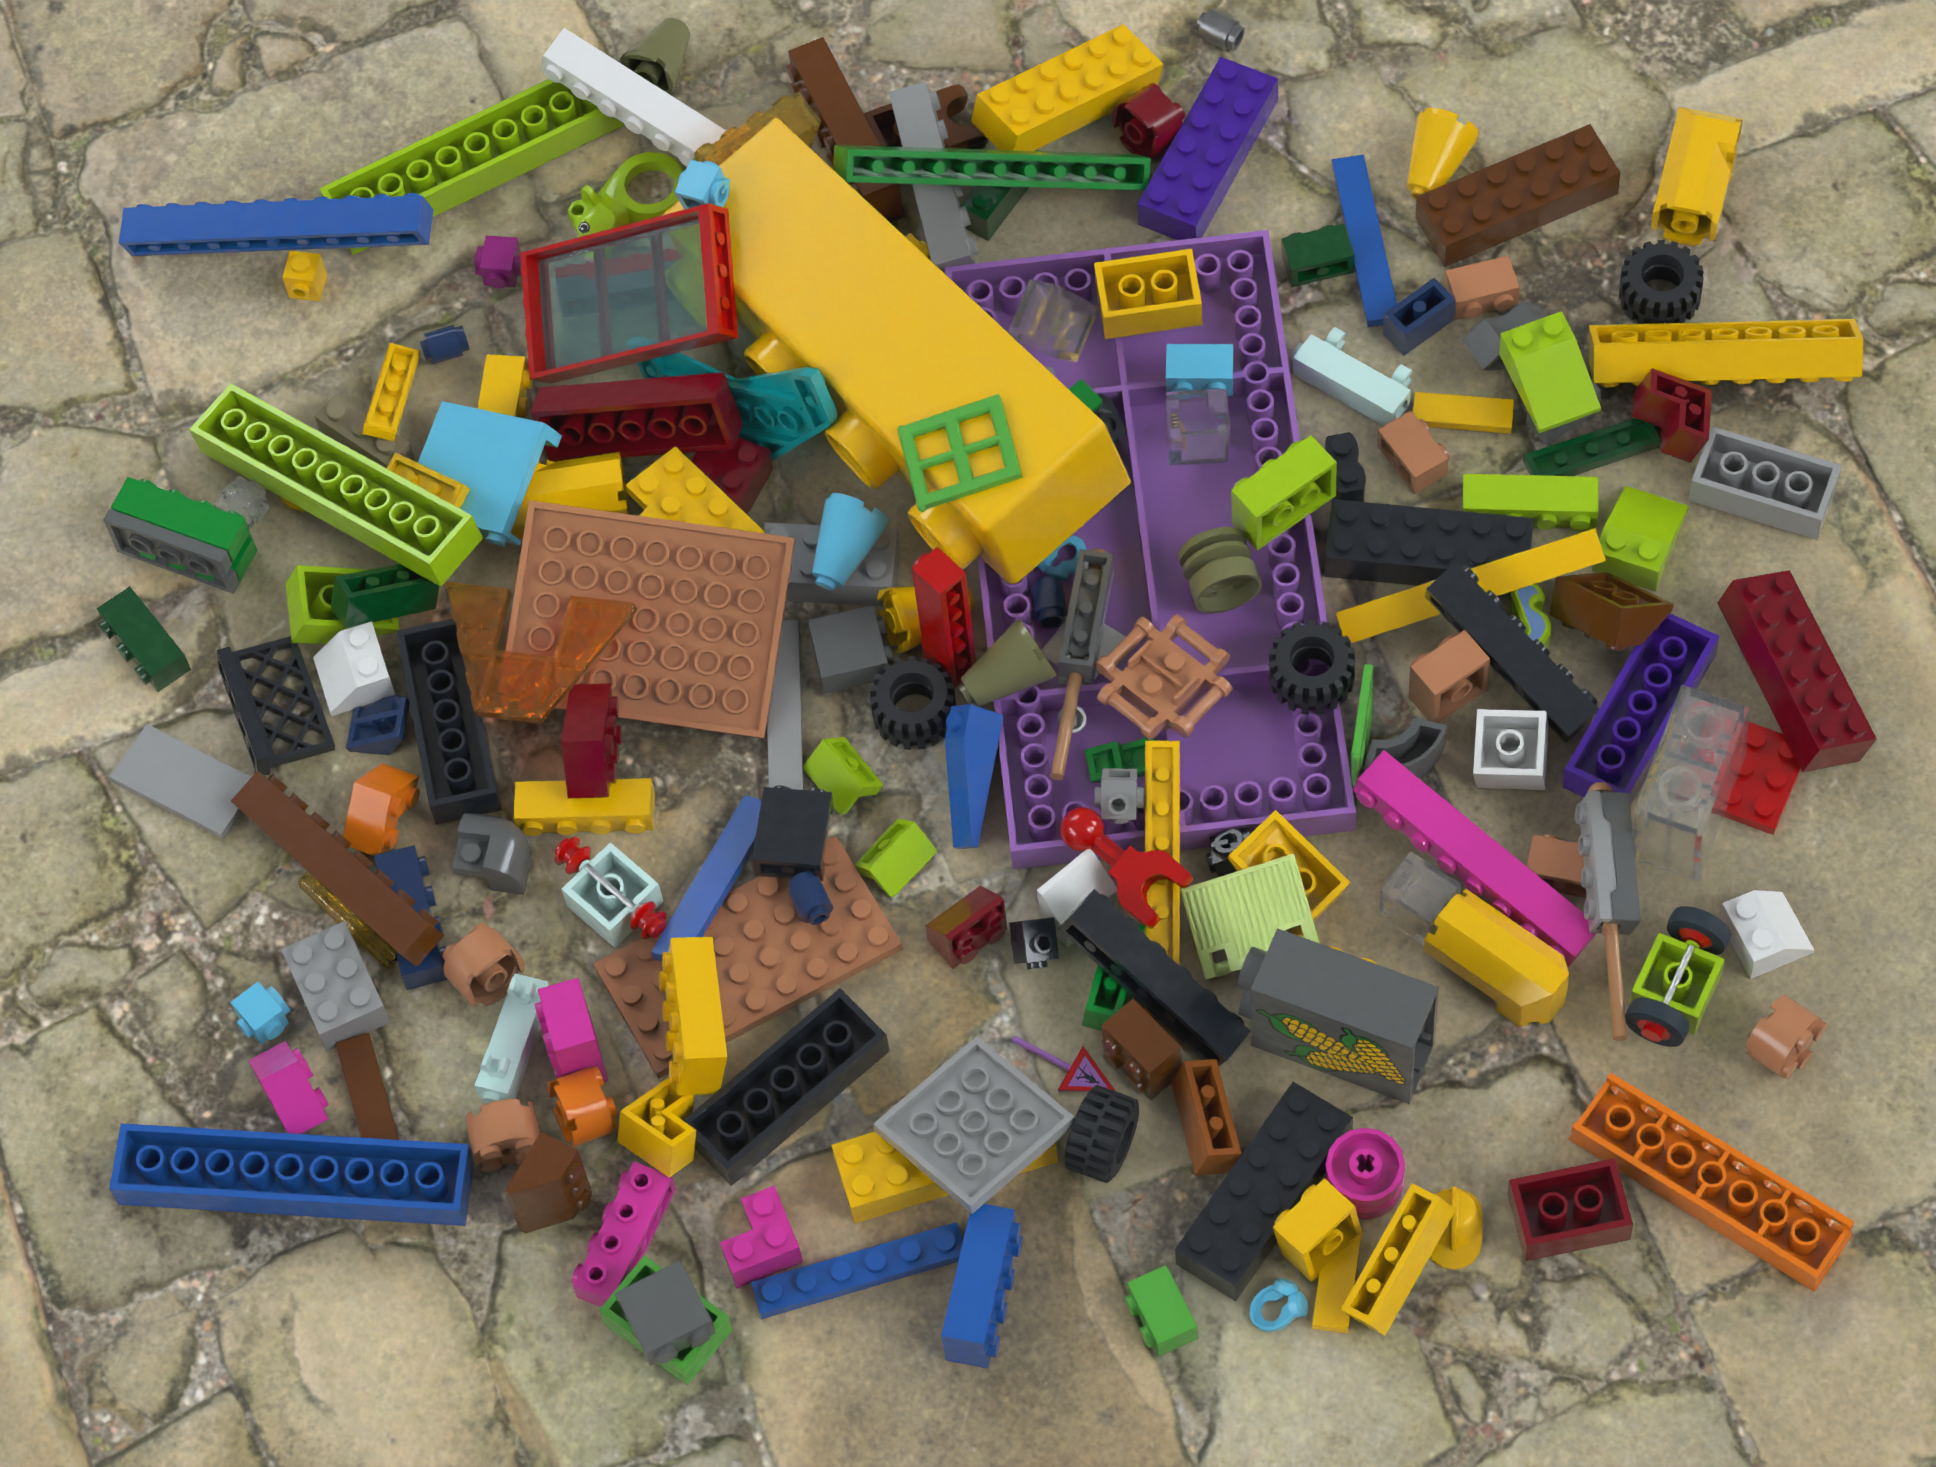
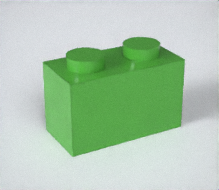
M1166 1265L1127 1282L1128 1296L1124 1297L1131 1316H1139L1143 1327L1139 1328L1148 1348L1154 1346L1158 1356H1161L1198 1339L1197 1325Z

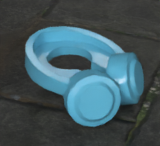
M1070 536L1038 565V568L1043 573L1046 572L1047 576H1053L1060 581L1068 580V576L1076 572L1080 549L1087 550L1085 543L1076 536ZM1072 545L1076 548L1077 553L1073 559L1063 560L1057 567L1052 566V563L1058 558V550L1062 546Z
M1276 1278L1273 1285L1262 1289L1254 1297L1249 1310L1250 1318L1254 1325L1265 1332L1279 1331L1288 1326L1295 1317L1307 1315L1308 1301L1302 1292H1298V1286L1293 1281L1285 1278ZM1284 1296H1288V1303L1281 1308V1314L1278 1319L1267 1321L1263 1318L1262 1308L1265 1303L1269 1301L1278 1302Z

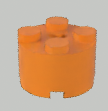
M597 1066L587 1067L547 1082L549 1098L555 1096L557 1098L555 1102L556 1107L553 1108L556 1120L567 1143L571 1142V1147L573 1148L611 1134L613 1130L617 1129L614 1117L617 1116V1110L611 1096L605 1097L601 1086H604V1081Z

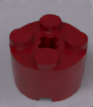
M1150 83L1116 106L1112 111L1111 117L1114 129L1118 126L1120 127L1123 135L1119 139L1131 154L1149 157L1153 160L1170 147L1183 124L1182 120L1185 118V112L1178 103H1172L1157 84Z

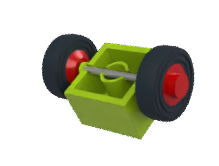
M1689 906L1677 907L1672 912L1667 923V931L1671 937L1658 933L1632 989L1630 1005L1625 1014L1626 1024L1633 1032L1650 1042L1667 1047L1680 1046L1688 1032L1693 1035L1696 1034L1722 976L1725 959L1716 955H1720L1725 951L1731 938L1729 927L1721 919L1707 911Z

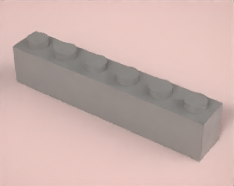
M926 81L889 92L902 146L945 148L943 139H947L949 136L944 120L938 121L936 111L941 110V105L937 92H931ZM912 184L931 261L944 274V267L975 264L973 255L978 254V249L974 236H968L966 226L971 225L966 206L960 207L958 197L963 196L961 185Z

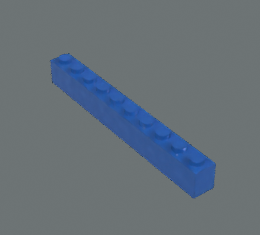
M407 193L404 196L395 197L377 194L371 198H360L351 195L345 196L344 199L316 197L314 200H299L287 198L284 201L275 202L258 199L251 203H240L232 200L226 201L224 204L197 202L195 205H180L168 203L166 206L155 207L139 204L136 207L123 209L118 243L131 256L429 245L434 209L422 195L416 193Z

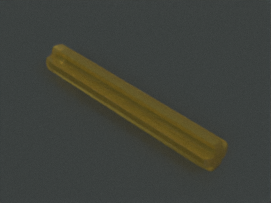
M309 871L299 878L298 884L300 888L338 924L345 921L352 937L385 968L390 969L398 962L396 950Z

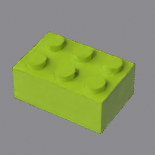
M1312 435L1303 441H1295L1280 457L1266 461L1257 473L1249 478H1242L1234 485L1231 490L1232 524L1244 533L1246 540L1258 551L1336 496L1337 462Z

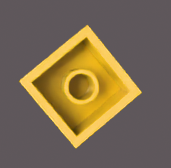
M1325 1178L1318 1185L1314 1184L1307 1188L1301 1197V1201L1291 1210L1286 1209L1283 1211L1273 1226L1282 1256L1310 1282H1313L1327 1264L1359 1235L1363 1234L1355 1206Z

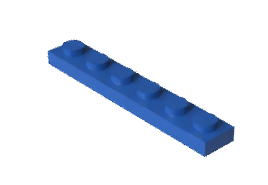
M955 1222L753 1281L751 1285L761 1319L956 1263L959 1261L963 1239L958 1223Z

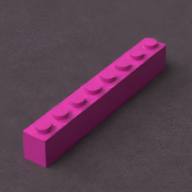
M1385 750L1358 778L1352 791L1356 793L1357 799L1368 808L1373 807L1382 814L1384 821L1395 830L1400 829L1410 837V842L1415 848L1421 852L1427 851L1437 860L1439 867L1446 873L1455 874L1460 878L1467 890L1477 897L1482 896L1496 910L1561 953L1568 968L1596 936L1597 933H1590L1589 920H1585L1582 911Z

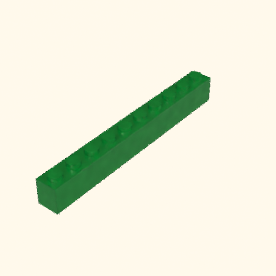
M834 145L833 170L846 182L1145 190L1149 184L1151 158L1137 154Z

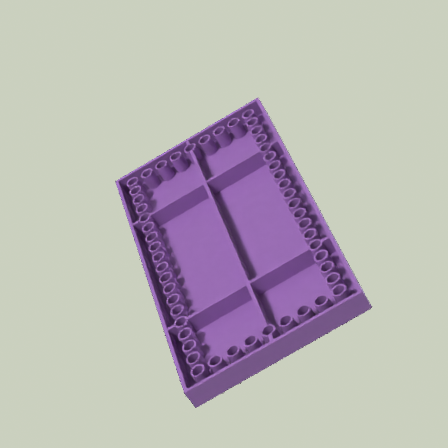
M1269 230L944 267L945 274L1043 366L1052 367L1055 377L1068 389L1082 379L1096 394L1101 393L1111 399L1127 431L1126 435L1119 438V442L1115 447L1131 483L1072 535L1082 539L1087 550L1101 548L1107 553H1113V581L1105 624L1126 637L1134 629V623L1140 617L1148 619L1158 631L1162 632L1170 619L1178 614L1187 621L1186 625L1217 649L1223 648L1230 654L1229 661L1216 675L1225 678L1233 687V691L1226 698L1221 697L1194 725V731L1187 738L1181 736L1172 728L1168 731L1163 728L1155 737L1157 741H1180V850L1210 847L1209 838L1215 837L1227 829L1240 830L1249 827L1251 832H1253L1275 810L1302 836L1355 831L1356 809L1339 701H1337V708L1332 711L1328 707L1324 708V714L1316 715V710L1309 711V715L1302 714V709L1299 708L1294 712L1288 709V702L1281 704L1277 700V693L1273 694L1271 681H1269L1270 649H1273L1274 639L1276 637L1281 638V631L1286 627L1292 630L1293 624L1301 622V625H1307V620H1315V625H1321L1322 621L1327 622L1311 514L1258 551L1247 541V546L1251 551V560L1255 562L1262 580V588L1257 596L1236 609L1212 614L1200 612L1194 605L1189 591V581L1184 577L1183 568L1178 561V551L1191 537L1217 527L1230 526L1235 528L1232 524L1231 490L1234 485L1242 478H1249L1257 473L1266 461L1277 459L1286 452L1292 443L1300 440ZM1192 249L1202 301L1203 325L1105 339L1095 284L1094 263ZM1066 319L1080 323V328L1073 327L1059 348L1045 345L1062 320ZM1167 344H1233V396L1212 398L1209 396L1191 395L1186 398H1180L1175 395H1166ZM1173 414L1179 416L1184 426L1187 449L1184 448L1178 434L1172 437L1171 430L1178 429L1177 427L1171 429V423L1177 422V420L1170 422V416ZM1072 545L1062 546L1058 550V558L1052 563V566L1057 567L1063 560L1073 559L1077 553L1076 548ZM978 556L988 649L1013 623L1020 619L1040 650H1042L1061 627L1042 628L1034 618L1030 586L1038 578L1047 576L1046 572L1043 573L1037 566L1020 582L1010 584ZM1075 573L1068 576V580L1062 581L1067 614ZM1179 636L1173 640L1176 645L1205 666L1210 661ZM1143 638L1116 667L1123 671L1128 666V660L1147 640ZM1047 659L1057 676L1049 681L994 701L995 712L1003 715L998 744L1013 869L1065 864L1072 862L1082 852L1069 848L1061 838L1060 825L1063 817L1069 811L1078 807L1090 808L1101 817V807H1095V787H1101V783L1091 782L1085 750L1114 741L1124 744L1145 738L1138 726L1111 705L1105 706L1097 700L1101 689L1106 684L1111 683L1101 673L1096 677L1093 684L1081 685L1077 706L1084 710L1086 724L1081 731L1072 733L1063 780H1054L1050 777L1059 731L1057 715L1063 708L1067 685L1059 684L1058 666ZM1317 659L1303 660L1293 667L1296 671L1306 676H1318L1330 669L1325 662ZM1210 688L1183 714V716L1210 690ZM1144 775L1137 777V787H1144V808H1137L1136 820L1130 819L1127 823L1116 824L1110 822L1109 819H1102L1104 834L1125 851L1131 846L1138 852H1145Z

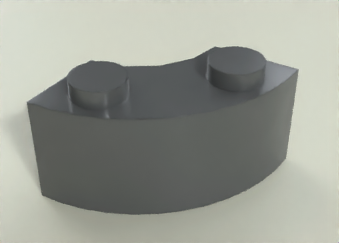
M1524 301L1513 307L1510 312L1503 316L1485 318L1471 328L1470 334L1462 341L1483 370L1504 369L1506 367L1499 355L1500 333L1547 317V314L1541 306Z
M1414 717L1408 729L1399 736L1387 740L1372 739L1363 773L1381 752L1385 750L1416 777H1422L1435 765L1444 750L1447 725Z

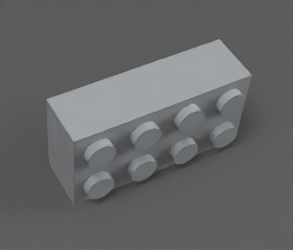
M1712 426L1709 432V440L1703 448L1691 480L1688 501L1818 540L1838 485L1841 465Z
M765 522V534L796 539L787 601L883 606V600L877 602L879 590L897 586L900 557L898 529L886 528L842 588L835 587L831 591L815 583L816 578L812 575L821 525Z

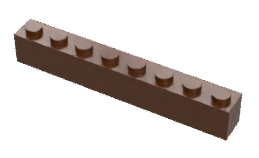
M257 770L231 802L399 954L417 967L444 937L434 927L439 921L424 908L420 912L416 911L413 908L416 901L403 889L396 893L391 888L395 882L380 869L376 873L370 870L369 867L373 862L359 850L354 854L348 850L351 843L337 831L331 835L326 830L330 824L316 812L310 816L305 811L309 805L295 793L290 797L286 795L284 791L288 787L275 775L272 774L267 778Z

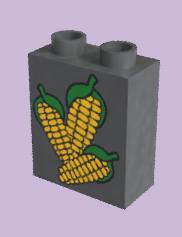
M1278 928L1267 951L1251 947L1238 979V987L1245 989L1238 1014L1251 1019V1046L1410 1104L1435 1045L1438 986Z

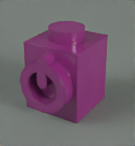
M486 235L484 246L477 247L475 275H482L484 285L498 289L504 287L516 288L518 275H521V250L518 238Z

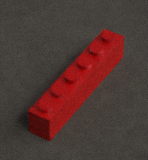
M936 547L929 554L925 553L915 561L912 567L924 657L930 659L931 665L937 662L942 666L943 672H948L955 689L963 682L961 677L976 662L966 572L942 550Z

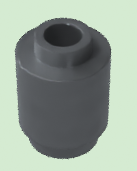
M1210 9L1207 13L1203 12L1196 23V29L1199 30V38L1224 50H1236L1245 34V28L1240 26L1239 21L1214 9Z

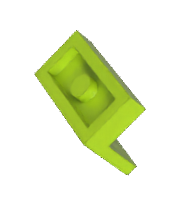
M845 737L823 739L803 766L804 771L819 789L832 792L834 808L840 815L847 814L859 797L877 795L884 786Z
M898 818L854 863V866L861 876L873 878L888 897H895L937 853V849L914 821Z

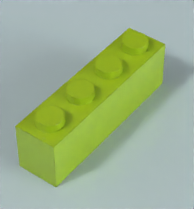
M1463 474L1462 511L1534 518L1533 527L1550 530L1555 527L1572 528L1579 531L1596 528L1598 518V477Z

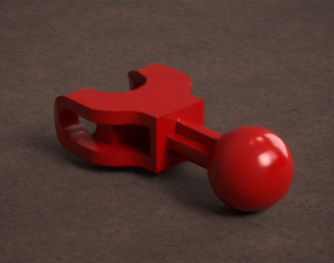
M1078 807L1072 809L1061 821L1060 835L1063 842L1075 851L1084 852L1086 849H1091L1112 868L1108 873L1117 882V896L1120 905L1150 929H1153L1160 920L1159 915L1147 903V892L1150 886L1158 880H1169L1180 888H1186L1194 880L1193 876L1165 851L1151 850L1148 852H1138L1131 846L1126 851L1104 834L1102 818L1090 808Z

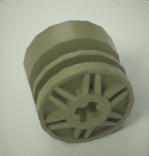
M1229 526L1203 531L1191 537L1178 551L1179 564L1183 568L1184 577L1189 581V591L1194 605L1200 612L1212 614L1236 609L1257 596L1262 588V580L1255 562L1251 560V551L1247 546L1246 537L1239 528Z

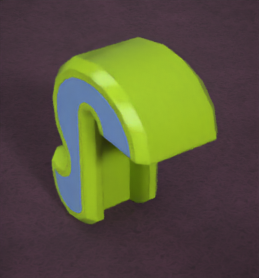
M1533 584L1511 591L1512 601L1509 606L1512 614L1522 621L1526 627L1524 632L1533 641L1538 639L1548 649L1550 645L1551 622L1547 614L1543 612L1545 595L1538 585Z

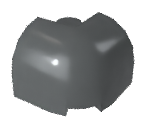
M468 812L463 814L457 829L459 839L451 867L453 874L486 878L492 891L524 895L531 868L532 855L524 832L514 822L502 817Z

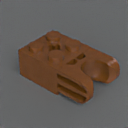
M958 84L936 91L941 105V110L936 111L938 121L944 120L949 138L943 139L945 148L984 149L989 139L974 124L957 125L949 119L964 110L968 100L965 88ZM892 103L864 113L880 146L903 147Z

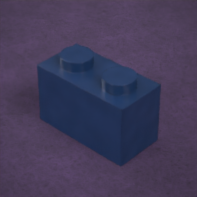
M1433 278L1384 313L1383 335L1405 356L1454 320L1456 299Z

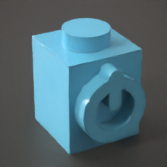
M691 159L686 170L681 173L674 193L683 209L707 203L723 207L729 196L730 179L725 178L722 169L717 164L711 161H704L703 163Z
M259 981L230 1002L239 1018L236 1024L247 1038L253 1035L261 1045L268 1039L272 1040L278 1037L283 1032L285 1026L289 1024L285 1015L291 1011L272 986L265 990Z

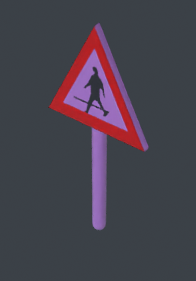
M1017 1036L1012 1037L1013 1043L1068 1071L1058 1091L1089 1092L1095 1085L1115 1091L1084 1046L1080 1049L1073 1064L1070 1065Z

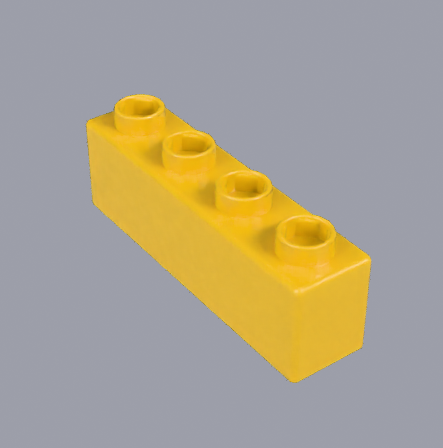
M778 118L771 120L719 165L725 178L730 179L729 196L723 207L727 208L729 213L737 321L757 339L745 349V359L756 375L804 367L819 369L825 379L828 392L837 406L838 419L826 428L825 436L844 463L867 486L874 490L879 489L896 474L913 491L897 431L900 425L904 426L997 394L1000 395L1023 478L926 509L924 512L918 510L917 504L912 506L907 512L909 520L932 550L938 547L961 569L966 568L980 556L1006 582L1016 584L1131 483L1103 421ZM677 201L663 215L684 210L680 201ZM699 225L669 232L683 259L667 272V281L681 303L707 329ZM990 413L959 423L965 445L996 435ZM945 428L914 438L920 460L951 450ZM999 445L967 455L973 478L1005 468ZM954 460L923 470L928 493L960 483Z

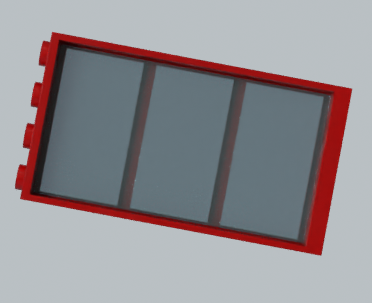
M707 203L520 253V271L523 282V306L526 324L525 337L528 351L527 367L530 380L552 384L738 338L729 213L727 208Z

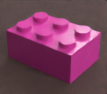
M579 978L537 989L541 1002L534 1003L556 1079L587 1067L597 1066L603 1081L607 1082V1073Z

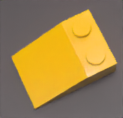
M1275 810L1227 858L1235 869L1240 871L1295 854L1312 918L1315 922L1344 893L1351 882ZM1301 926L1287 930L1295 935L1303 934Z

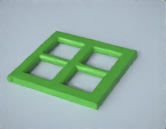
M999 394L904 426L900 425L897 429L916 504L921 512L1023 478L1002 399ZM990 413L996 435L965 445L959 423ZM945 428L951 450L920 460L914 438ZM999 445L1005 468L973 478L967 455ZM954 460L960 483L928 493L923 470Z
M1364 664L1351 753L1352 789L1358 778L1363 774L1374 714L1373 665ZM1353 792L1355 806H1359L1361 802L1357 799L1356 793Z

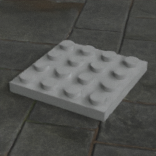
M976 1036L873 1123L878 1135L973 1214L1071 1129L1075 1116Z

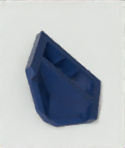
M398 694L382 698L364 708L362 706L354 708L346 749L349 752L389 755L403 740L410 704L409 699Z

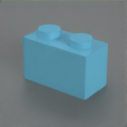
M1167 344L1166 395H1175L1180 398H1186L1191 395L1209 396L1212 398L1233 396V344Z

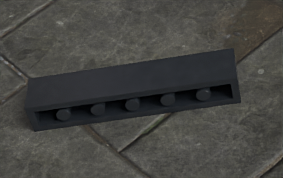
M1455 562L1426 588L1425 598L1459 633L1463 630L1467 631L1490 658V665L1534 711L1547 712L1550 728L1567 743L1595 717L1599 710L1596 706L1598 703L1596 698L1587 689L1583 688L1580 690L1572 682L1574 677L1571 672L1561 663L1556 665L1548 657L1550 652L1547 647L1538 639L1533 641L1524 632L1526 627L1522 621L1513 614L1509 616L1501 608L1503 605L1501 600L1492 591L1488 590L1485 592L1479 586L1477 575L1469 567L1464 566L1462 568Z
M1095 889L1077 905L1058 927L1065 936L1202 1060L1217 1059L1218 1066H1221L1231 1057L1251 1032L1244 1025V1021L1240 1016L1227 1010L1212 991L1203 988L1192 978L1187 968L1174 962L1159 943L1151 941L1140 931L1135 921L1121 914L1107 896L1099 894Z

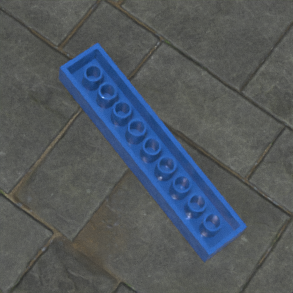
M121 1123L109 1190L118 1205L466 1226L475 1162L473 1161L469 1144Z

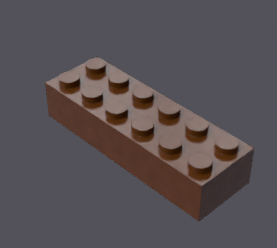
M824 37L789 50L790 64L786 65L792 81L789 83L791 93L795 101L801 100L803 104L801 109L807 124L813 123L816 129L814 136L820 149L826 148L828 152L826 158L829 166L833 169L834 145L880 146ZM847 182L889 222L904 217L900 184Z
M1589 124L1417 196L1415 218L1442 264L1446 267L1617 195L1621 172L1593 127Z

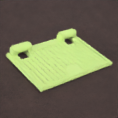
M1295 854L1180 889L1205 980L1240 971L1252 946L1264 951L1268 950L1277 928L1288 932V929L1301 926L1303 938L1319 943ZM1225 949L1228 960L1214 963L1212 953Z

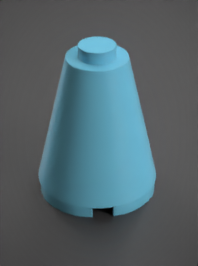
M841 493L828 494L825 500L812 575L816 578L815 583L831 591L835 587L842 588L887 528L890 519L886 514L875 507L871 513L870 510L863 507L864 501Z

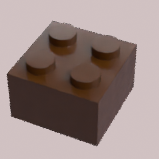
M1134 999L1129 1001L1102 1024L1103 1057L1111 1068L1116 1071L1120 1069L1128 1077L1127 1082L1136 1093H1144L1150 1100H1153L1171 1084V1080L1182 1064L1181 1046Z

